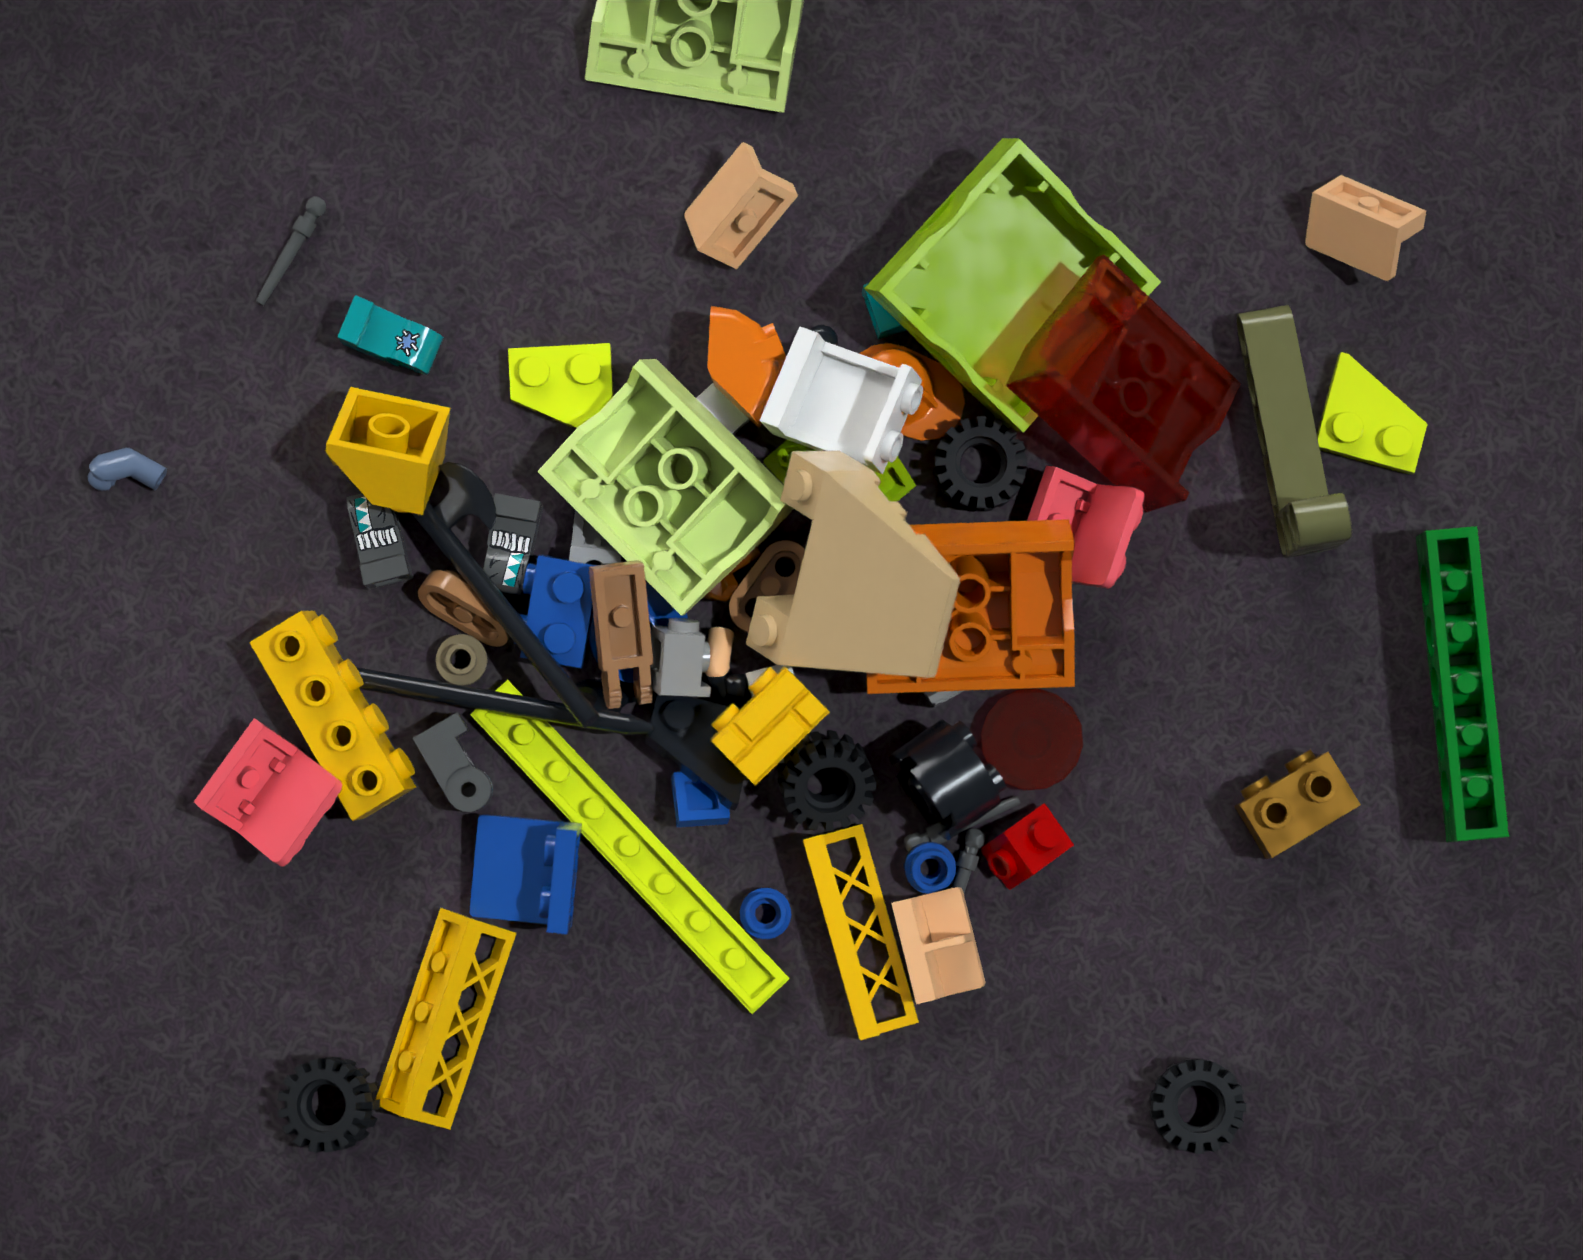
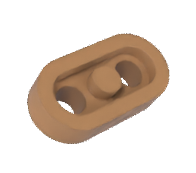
M788 540L771 544L737 587L730 599L729 611L732 621L740 630L749 633L752 618L745 612V606L749 601L757 599L759 596L795 594L805 549L801 545ZM784 558L792 560L795 564L794 573L788 577L780 576L775 570L777 562Z
M450 570L432 571L418 589V597L427 610L480 642L500 647L505 645L510 638L509 634L460 574Z

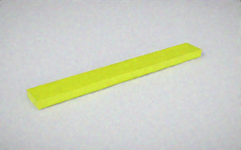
M508 679L496 690L497 692L523 696ZM476 709L470 714L572 823H582L581 833L751 1014L790 979L547 721Z

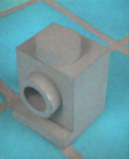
M669 618L668 626L652 625L651 643L654 665H650L651 687L659 695L710 697L711 687L701 681L702 672H707L709 668L710 646L708 642H705V635L699 632L700 621L688 618Z

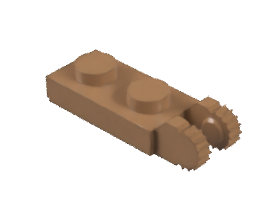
M636 560L589 567L598 666L602 670L601 678L606 706L608 709L620 707L622 691L619 669L633 668V690L639 705L652 703L650 665H654L643 562Z

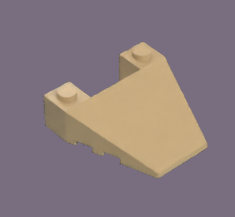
M839 450L792 452L781 501L812 519L811 529L795 594L757 597L746 645L777 665L926 678L935 677L960 578L925 534H916L904 520L907 512L899 502H890L878 488L881 480L872 469Z

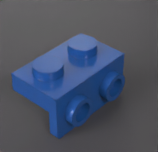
M541 554L538 555L537 564L528 563L523 583V594H529L531 598L528 615H519L558 664L582 668L593 611L589 567L598 565ZM521 651L520 657L528 659Z

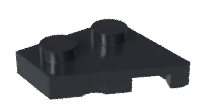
M656 693L649 723L655 726V730L653 733L646 735L645 743L663 758L673 760L678 765L679 770L696 783L700 780L722 798L720 803L723 806L735 811L739 804L745 775L711 741V737L717 733L711 724L729 706L689 696H668Z

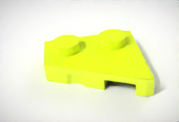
M610 343L508 348L510 399L516 404L547 415L567 426L577 428L600 412L613 397Z
M1340 352L1317 432L1319 449L1413 475L1428 424L1347 353Z

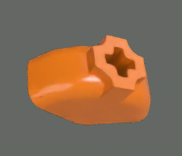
M711 306L707 363L714 386L759 428L762 425L759 420L785 362V351L773 323L761 327L760 324L738 310Z

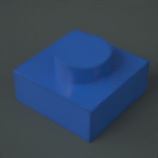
M682 772L673 773L671 782L677 828L728 824L730 811L720 803L722 800L720 796L700 780L695 783Z

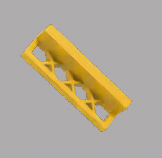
M859 824L804 839L803 844L859 1040L919 1023L863 825ZM855 837L861 858L852 875L849 876L832 867L826 845ZM862 866L864 867L869 887L856 880ZM835 875L847 881L841 894L839 893ZM852 884L872 895L875 908L865 926L847 917L842 902ZM876 916H878L883 936L870 930ZM849 924L862 931L855 944ZM866 934L886 944L889 958L879 976L860 966L857 951ZM891 965L897 986L884 979ZM863 974L875 980L869 994ZM880 984L900 994L906 1015L890 1019L889 1021H883L882 1023H876L871 1001Z
M440 908L375 1099L380 1100L381 1108L404 1118L451 1129L517 933ZM481 934L496 937L490 958L479 965L475 952ZM474 984L477 992L474 1006L462 1014L458 1005L461 993ZM457 1033L461 1043L458 1054L445 1064L441 1053L444 1043ZM440 1083L444 1095L438 1113L435 1114L422 1110L428 1091Z

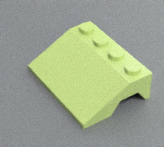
M597 0L591 24L585 80L784 113L804 0Z
M640 359L633 366L627 382L601 411L577 427L537 471L627 562L636 560L643 562L645 580L681 616L685 615L755 547H758L794 509L781 501L784 485L657 359Z

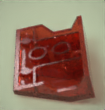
M1103 254L1094 260L1025 346L1005 386L1115 486L1134 487L1143 491L1144 500L1142 507L1146 513L1186 501L1190 492L1179 483V480L1193 451L1220 429L1241 383Z

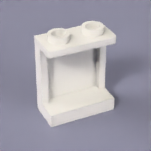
M799 326L759 421L773 435L817 451L839 450L874 472L883 474L888 461L894 462L899 455L903 443V433H901L908 414L913 415L920 405L923 395L922 379L913 367L902 364L898 368L825 342L819 333Z

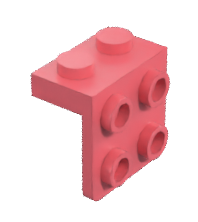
M1046 466L1027 521L1069 519L1074 539L1072 584L1109 589L1124 571L1126 565L1125 553L1131 535L1142 519L1144 492L1134 487L1096 484L1058 467Z
M254 718L194 800V803L206 813L238 832L272 862L283 867L302 849L305 840L325 812L333 806L336 797L342 789V782L297 746Z

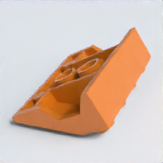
M1069 519L909 525L916 534H925L959 576L960 583L935 677L926 678L866 672L867 694L1075 687L1074 618L1072 606L1074 539Z

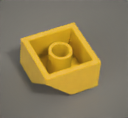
M350 387L326 443V454L333 465L338 466L372 505L390 508L400 513L410 512L423 515L440 471L439 466L442 465L445 457L451 408Z

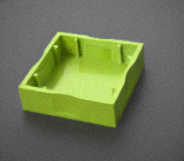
M1002 138L864 289L998 420L1003 421L1004 426L1007 428L1012 427L1015 431L1024 433L1073 379L1077 369L1087 355L1097 345L1112 336L1161 281L1112 231L1104 228L1087 215L1074 198L1071 190L1020 139Z

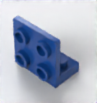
M481 814L477 823L470 915L478 918L547 924V932L568 934L573 923L582 823Z

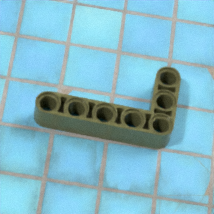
M1282 305L1237 314V331L1283 557L1291 558L1337 549L1351 539L1350 514L1342 492L1328 494L1291 308L1289 305Z

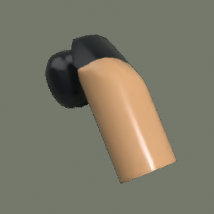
M713 627L709 629L707 642L710 646V664L705 674L716 698L728 704L731 700L742 702L748 697L749 685L744 674H732L729 664L734 632L724 627Z

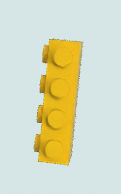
M300 611L249 643L320 766L342 782V789L338 797L351 820L365 819L415 789L416 785L411 779V776L415 774V770L405 752L401 748L394 749L385 732L389 730V725L382 711L374 703L369 705L359 687L363 686L364 683L359 671L349 659L343 661L334 643L338 641V637L329 620L322 614L317 616L315 611Z

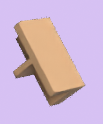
M743 142L685 211L684 218L699 252L738 269L794 202L798 194L792 183L762 169L753 147Z
M1340 175L1312 192L1305 244L1313 250L1382 280L1389 281L1396 275L1401 243L1424 229L1426 210Z
M954 887L891 903L916 1004L985 986L986 982L961 887Z

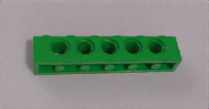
M1478 527L1424 531L1416 537L1446 843L1509 837Z

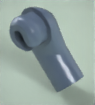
M123 448L97 455L89 464L90 472L87 477L90 485L100 491L109 490L110 487L115 485L116 480L129 476L156 490L163 481L167 468L131 448Z

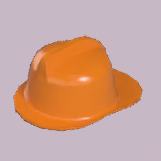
M890 343L873 345L859 353L898 368L902 364L913 367L922 379V399L917 411L913 415L908 414L901 430L903 436L920 441L939 439L952 426L955 427L962 418L965 405L962 385L941 363L904 346Z

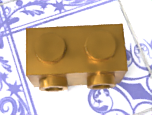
M1310 749L1285 764L1289 774L1274 783H1271L1269 778L1265 776L1240 791L1245 800L1234 807L1266 859L1277 856L1361 805L1329 752L1315 757Z

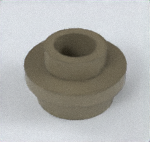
M458 634L447 638L440 645L436 654L437 669L440 675L451 684L463 686L473 684L483 676L487 668L488 657L484 646L476 638L469 635ZM460 650L467 651L471 657L470 664L464 669H456L452 664L453 655Z

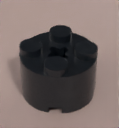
M939 720L889 755L891 765L898 762L901 763L904 771L896 777L911 802L928 824L938 819L946 827L938 833L946 840H950L1000 804L999 794L1007 788L996 768L990 763L984 766L973 751V748L977 746V742L970 730L960 720L953 725L944 720Z

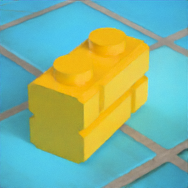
M785 666L777 673L771 667L767 668L748 688L754 696L741 709L732 703L711 724L717 731L711 737L713 744L755 786L830 712Z

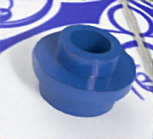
M924 842L914 847L908 853L904 863V872L908 882L914 889L930 894L942 891L951 884L956 873V862L952 853L942 844ZM929 858L937 860L938 869L934 874L924 875L921 873L920 868L923 861Z
M759 888L749 893L743 900L740 908V920L745 930L752 936L759 939H772L781 935L787 929L791 920V907L786 897L779 891L772 888ZM764 903L772 905L776 911L775 919L768 924L760 923L755 915L757 907Z

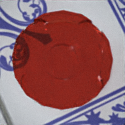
M1039 688L1016 690L1001 698L986 715L980 733L982 754L986 763H990L996 768L1006 785L1024 791L1047 789L1064 780L1077 765L1083 748L1082 725L1074 709L1057 694Z

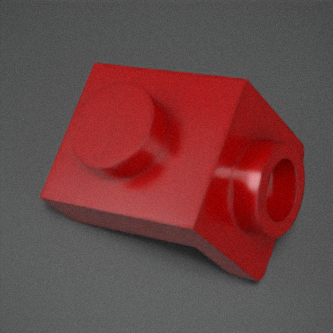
M1044 803L981 847V852L987 859L993 874L1001 879L1004 885L1011 890L1036 874L1074 846V844Z

